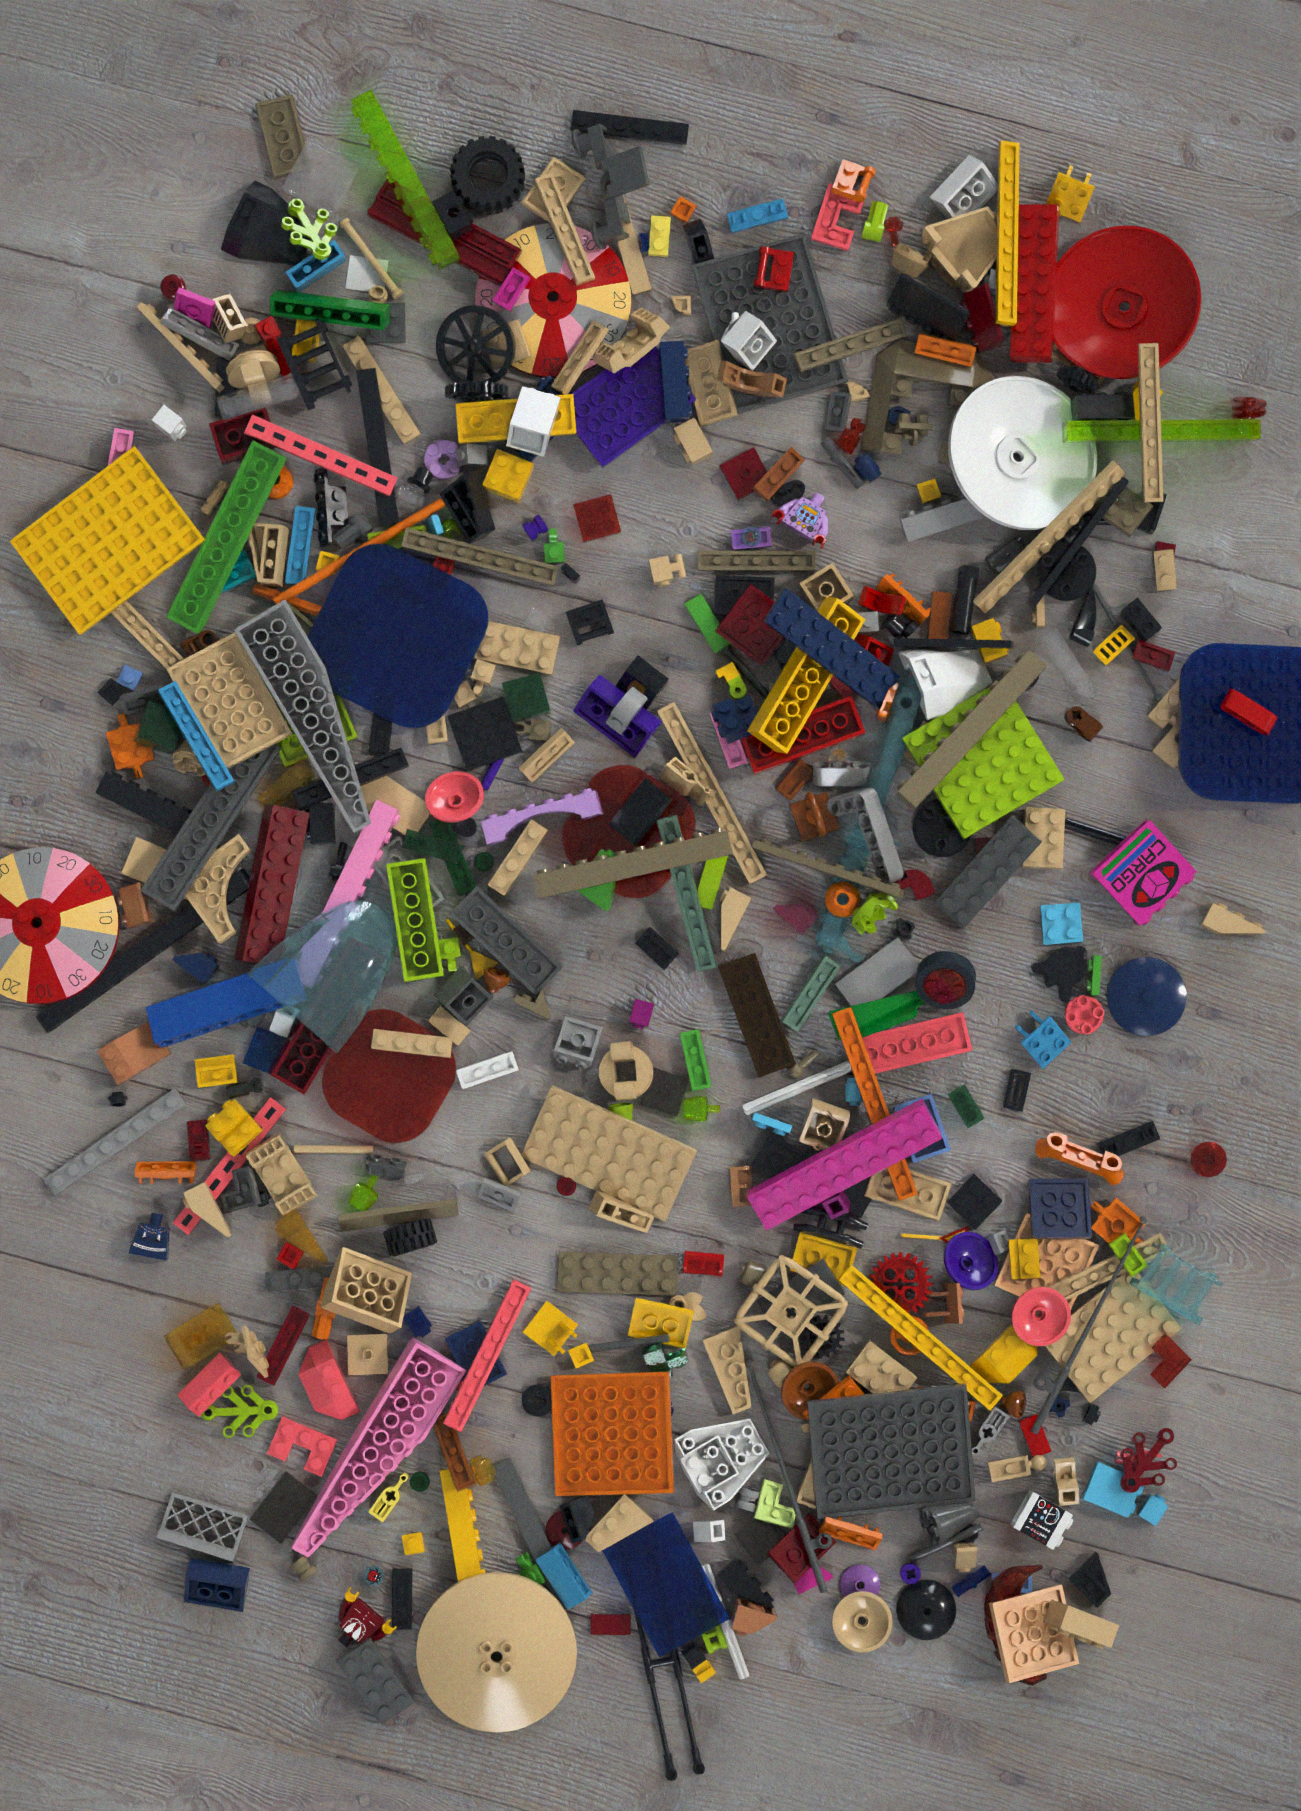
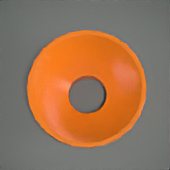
M285 466L282 467L279 473L280 482L273 486L268 496L270 499H282L293 488V476Z
M840 881L828 888L824 902L827 910L834 916L848 917L859 907L861 897L858 889L853 884ZM840 893L848 895L849 901L846 905H840L837 902V896Z

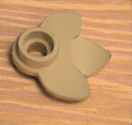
M689 1292L684 1296L677 1295L671 1298L669 1305L676 1306L675 1303L679 1301L683 1304L681 1308L694 1310L692 1321L706 1319L705 1310L699 1305L703 1298L702 1295L696 1292Z

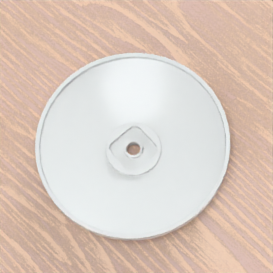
M1025 376L998 378L980 386L971 393L960 405L953 418L948 437V456L953 476L967 500L980 513L998 524L1019 530L1044 529L1095 479L1097 450L1092 430L1089 424H1073L1071 399L1056 387L1044 381ZM1013 453L1020 455V462L1014 460Z

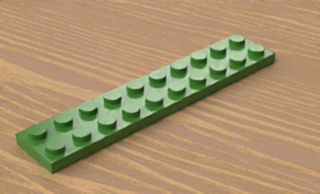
M252 441L205 536L206 541L202 543L166 616L167 618L197 634L202 632L287 459L286 457Z

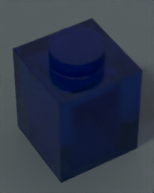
M420 1306L403 1317V1320L415 1337L418 1335L424 1337L431 1332L430 1327L433 1324Z

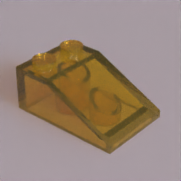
M218 1302L163 1337L183 1370L226 1345V1340L228 1339L225 1338V1335L228 1332H237Z

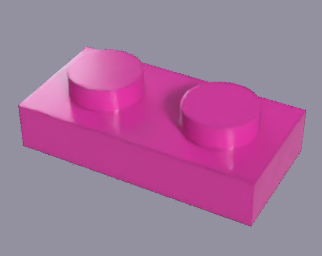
M512 268L492 301L511 312L530 281V277Z

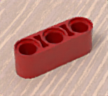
M1229 689L1220 705L1222 710L1266 736L1269 735L1278 719L1275 714L1234 689Z

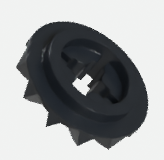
M539 1384L528 1387L522 1395L524 1410L536 1417L547 1414L552 1408L551 1391L546 1386ZM537 1392H539L541 1399L546 1400L539 1404L538 1409H536L535 1402L529 1401V1399L536 1397Z

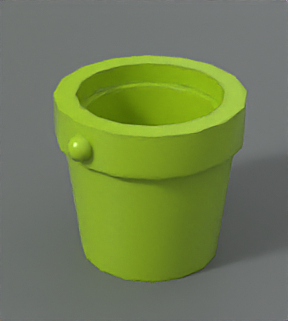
M632 1102L608 1105L609 1111L633 1121Z

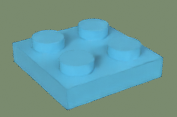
M1080 903L1040 906L1043 945L1083 942Z
M754 1113L751 1120L755 1122L754 1126L764 1130L766 1127L773 1128V1133L785 1136V1133L789 1134L792 1129V1125L758 1113Z

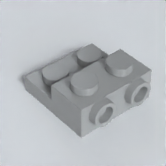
M565 1016L553 1057H556V1060L560 1063L565 1064L567 1061L575 1063V1066L579 1069L591 1068L603 1027Z

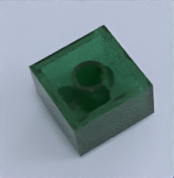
M540 673L502 683L513 723L551 713Z
M148 701L144 707L133 742L171 755L175 750L181 731L166 706Z

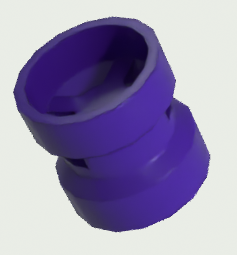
M539 514L533 517L532 523L526 521L522 524L532 541L538 537L537 533L544 534L549 531Z

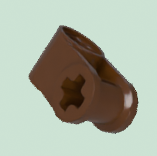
M204 630L196 636L183 641L180 647L184 648L189 657L219 641V637L211 630ZM213 635V642L209 645L205 644V637Z
M1079 706L1072 707L1065 714L1066 722L1088 742H1091L1103 728L1098 720L1090 716ZM1075 712H1077V713H1078V716H1077L1078 719L1073 720V719H1072L1073 714H1074Z

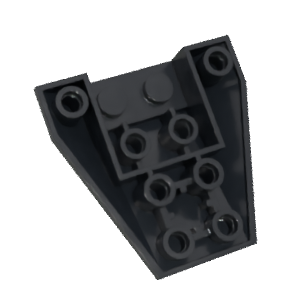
M254 180L244 192L229 222L221 251L238 259L297 265L303 260L308 248L292 244L289 239L293 231L284 230L281 227L284 217L292 218L294 224L303 227L298 217L291 216L288 213L289 204L272 188ZM302 235L303 239L311 241L310 238Z

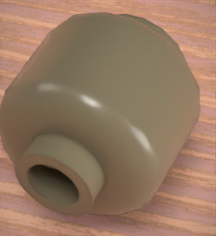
M752 1260L748 1261L746 1265L742 1264L739 1276L742 1277V1284L753 1287L755 1283L757 1284L767 1270L766 1265Z

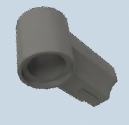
M362 512L354 516L348 522V525L333 535V538L342 550L358 538L365 537L374 529Z

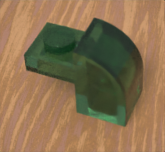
M662 1343L642 1348L643 1358L651 1372H669L670 1377H672V1368H681L689 1362L685 1348L666 1355Z

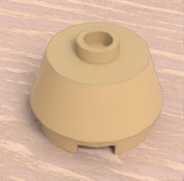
M899 242L897 247L893 249L891 265L898 269L897 273L900 275L903 273L917 278L928 267L927 264L930 257L927 255L922 256L918 250L906 244L904 246Z
M183 741L173 754L174 768L184 774L190 771L196 772L197 776L206 775L187 741Z

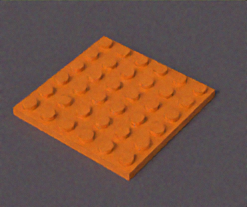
M669 1372L551 1375L555 1496L674 1493Z

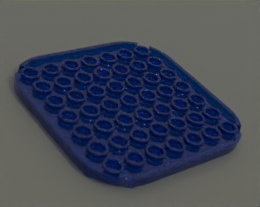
M370 544L356 550L347 558L307 637L326 668L334 694L399 726L417 729L437 722L450 707L487 632L488 610L480 593L466 582L393 546Z
M1212 643L1198 648L1186 659L1179 679L1178 764L1185 784L1196 795L1212 801L1276 804L1301 803V647ZM1229 689L1242 693L1278 717L1268 736L1258 733L1220 708Z

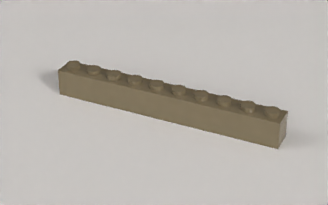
M1031 650L1026 654L1022 652L1015 659L1017 664L1013 668L1009 666L1002 673L1004 678L1000 682L996 680L989 687L991 692L987 696L983 694L976 701L978 706L974 710L970 708L963 715L965 720L961 724L957 722L950 729L952 734L947 739L943 737L936 746L939 748L934 753L930 751L923 758L925 763L921 767L917 765L910 772L912 777L908 781L904 779L897 786L899 791L896 796L912 811L921 804L1045 670L1047 665Z
M723 828L711 830L712 834L704 836L703 832L693 834L692 839L684 840V837L672 839L673 843L665 845L663 841L654 843L653 848L646 849L645 846L633 848L634 852L626 854V850L615 852V856L607 858L606 855L595 857V861L587 862V859L576 861V865L568 867L567 863L556 866L557 870L549 871L548 868L537 870V874L533 875L538 899L732 855L733 851L728 831H723Z

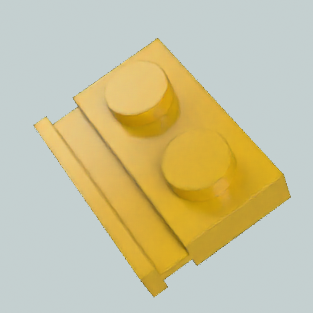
M234 1054L194 1059L198 1088L238 1083Z
M1038 1239L1008 1240L1011 1280L1041 1278Z

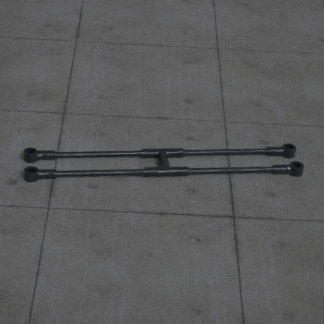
M651 1544L647 1547L646 1553L650 1557L652 1571L655 1573L669 1638L668 1646L671 1655L669 1657L651 1660L649 1649L646 1646L632 1580L631 1554L626 1550L621 1551L619 1559L622 1562L629 1585L642 1646L643 1663L647 1681L651 1688L665 1754L663 1756L666 1765V1778L673 1781L677 1778V1771L674 1769L672 1756L669 1753L655 1688L656 1681L653 1668L673 1664L692 1746L691 1753L694 1762V1773L697 1775L703 1774L705 1766L701 1761L699 1748L695 1741L682 1680L681 1663L676 1641L673 1638L659 1573L658 1548L656 1545ZM654 1547L656 1553L650 1554L648 1552L649 1548ZM623 1553H627L629 1555V1558L627 1560H623L621 1558V1555ZM701 1765L703 1769L698 1772L695 1770V1767ZM669 1771L675 1772V1776L673 1778H670L668 1776Z

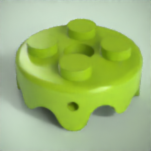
M872 892L866 898V902L853 911L852 915L854 917L852 918L851 925L861 935L865 931L874 934L876 931L874 923L877 920H884L886 918L885 909L889 908L892 911L898 909V905L895 902L896 899L883 892L876 894Z

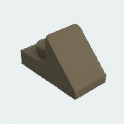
M542 989L535 1003L531 1002L532 997L524 993L521 996L516 995L514 1003L548 1020L550 1019L551 1015Z

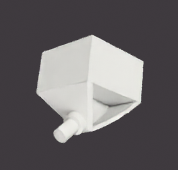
M747 311L740 316L739 313L733 312L730 325L726 328L721 342L737 362L753 371L777 340L762 320Z

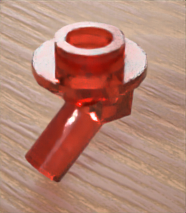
M889 217L884 221V229L889 231L892 246L898 245L897 231H901L904 224L898 217Z

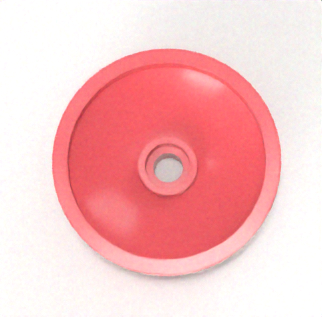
M460 771L449 772L439 776L429 785L425 794V803L429 813L440 821L450 823L460 822L473 816L480 809L484 800V791L480 781L475 776Z
M1035 1287L1024 1292L1015 1302L1011 1314L1012 1325L1016 1334L1026 1343L1034 1346L1050 1345L1063 1337L1068 1330L1071 1321L1070 1306L1065 1297L1055 1289ZM1037 1310H1041L1039 1316H1035Z

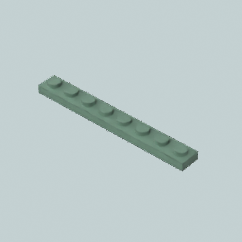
M677 815L657 819L662 842H665V845L673 843L672 839L683 837ZM689 864L671 868L670 872L697 972L716 968L717 963L691 866Z

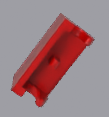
M685 1251L683 1273L722 1276L725 1255Z

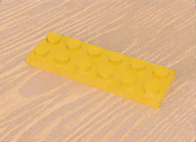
M573 394L555 395L560 397V402L550 436L577 434ZM518 398L455 404L459 444L507 440L510 422Z

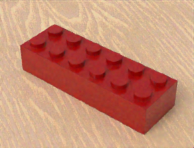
M852 696L814 709L787 754L775 752L753 735L740 740L752 773L757 775L865 735V729Z

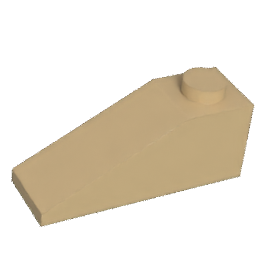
M731 887L729 891L724 890L720 901L723 902L721 905V951L723 952L726 950L751 900V897Z
M206 1182L183 1193L185 1197L182 1200L187 1209L191 1208L195 1214L226 1237L233 1236Z
M597 1190L588 1207L598 1217L644 1233L648 1232L654 1219L652 1214Z
M973 1542L952 1544L954 1568L959 1569V1572H969L971 1568H975L977 1546Z

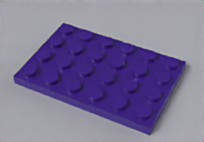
M656 346L631 367L625 366L616 373L605 369L571 393L574 398L576 435L601 468L607 466L665 424L659 350ZM692 393L688 397V404H693L696 401Z

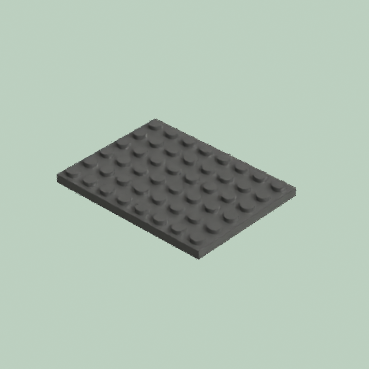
M805 233L692 265L714 341L719 340L724 361L750 370L737 362L721 342L726 328L730 325L733 312L739 313L740 316L747 311L762 320L777 340L753 371L776 373L786 378L783 398L758 396L731 389L737 414L848 382L842 359L799 373L792 356L794 353L836 339ZM764 246L771 249L794 252L788 292L753 286L759 265V247ZM772 256L767 258L765 281H770L773 264Z
M965 1383L807 1401L817 1519L976 1501L967 1385Z

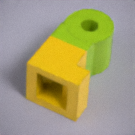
M733 662L715 671L718 680L723 677L729 687V695L732 699L739 700L744 698L747 689Z

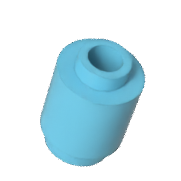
M847 1078V1083H845V1102H849V1106H861V1102H863L855 1078Z

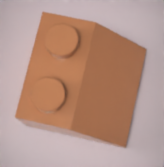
M140 882L119 889L120 894L117 895L119 906H123L124 913L121 914L123 924L127 925L129 929L153 924L148 898L140 891L144 885Z

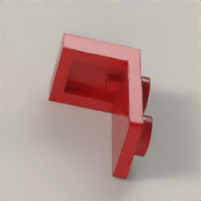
M863 586L858 605L872 612L878 611V613L901 615L906 597L903 595L881 593L871 587Z

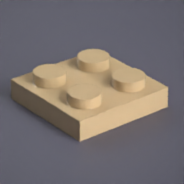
M520 320L508 322L514 334L516 344L513 363L530 358L531 354ZM499 326L482 331L483 337ZM503 332L485 343L486 347L507 351L506 338ZM489 354L493 369L502 367L506 357Z

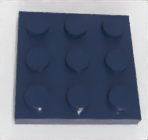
M1088 1179L1028 1180L1031 1239L1092 1238Z

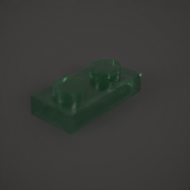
M965 1084L947 1094L967 1129L985 1119Z

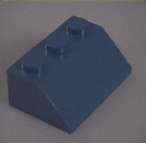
M190 1558L185 1580L184 1602L243 1612L250 1568Z

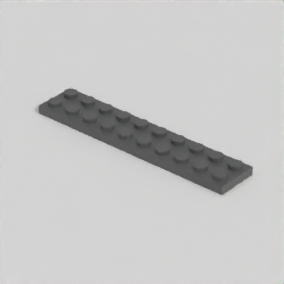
M274 744L229 768L228 771L234 779L233 784L217 792L212 784L209 785L140 890L141 893L175 913L279 754L281 747Z

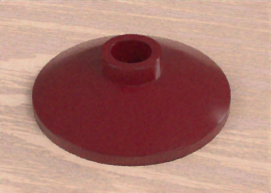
M561 1510L554 1513L546 1524L548 1541L553 1546L560 1542L565 1550L577 1547L582 1541L572 1543L569 1533L563 1534L561 1531L563 1527H566Z

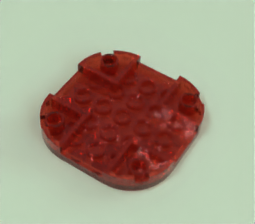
M617 765L605 768L591 779L587 789L591 788L592 791L598 792L603 815L584 820L581 818V815L572 813L567 818L562 833L565 854L570 863L575 866L576 861L587 859V862H592L601 849L606 851L610 849L614 853L626 850L627 854L634 852L633 848L645 846L646 849L653 848L654 843L662 842L657 820L636 847L609 825L610 821L645 778L672 799V802L658 819L677 815L684 840L692 839V835L696 833L694 810L682 794L637 767ZM670 869L619 880L616 883L615 893L634 899L652 896L662 890L672 877Z
M388 1009L372 1010L354 1020L334 1051L323 1073V1093L327 1103L336 1114L362 1130L386 1142H407L419 1137L430 1126L454 1085L457 1073L456 1060L452 1051L451 1058L371 1049L374 1029L438 1036L396 1011Z

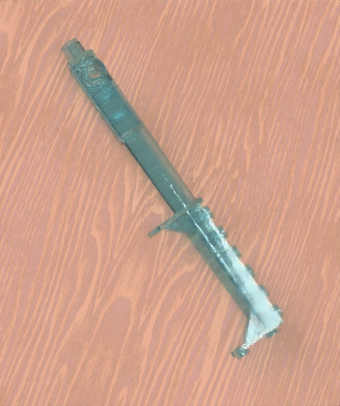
M909 669L905 682H899L867 785V788L876 790L882 808L896 767L901 764L906 748L901 739L911 733L922 698L911 669ZM902 699L908 702L909 707L907 709L900 705ZM857 818L855 828L850 827L849 829L852 835L847 836L845 846L848 848L846 854L841 855L839 864L845 866L844 870L851 872L852 869L863 872L864 875L870 854ZM893 841L896 847L901 846V843ZM834 876L832 884L840 881L849 882L859 890V884ZM840 893L837 896V902L840 905L848 903L849 897L847 894ZM824 910L820 920L824 922L822 929L817 930L814 939L817 941V946L822 947L821 951L833 954L836 951L851 956V961L861 963L865 956L852 952L844 936L850 916L837 917L828 910Z

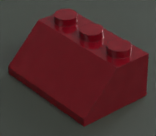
M988 283L974 288L970 292L964 293L962 300H960L961 307L970 312L966 327L972 332L973 337L970 340L972 346L977 347V353L1000 348L1004 340L1000 324H995L996 310Z

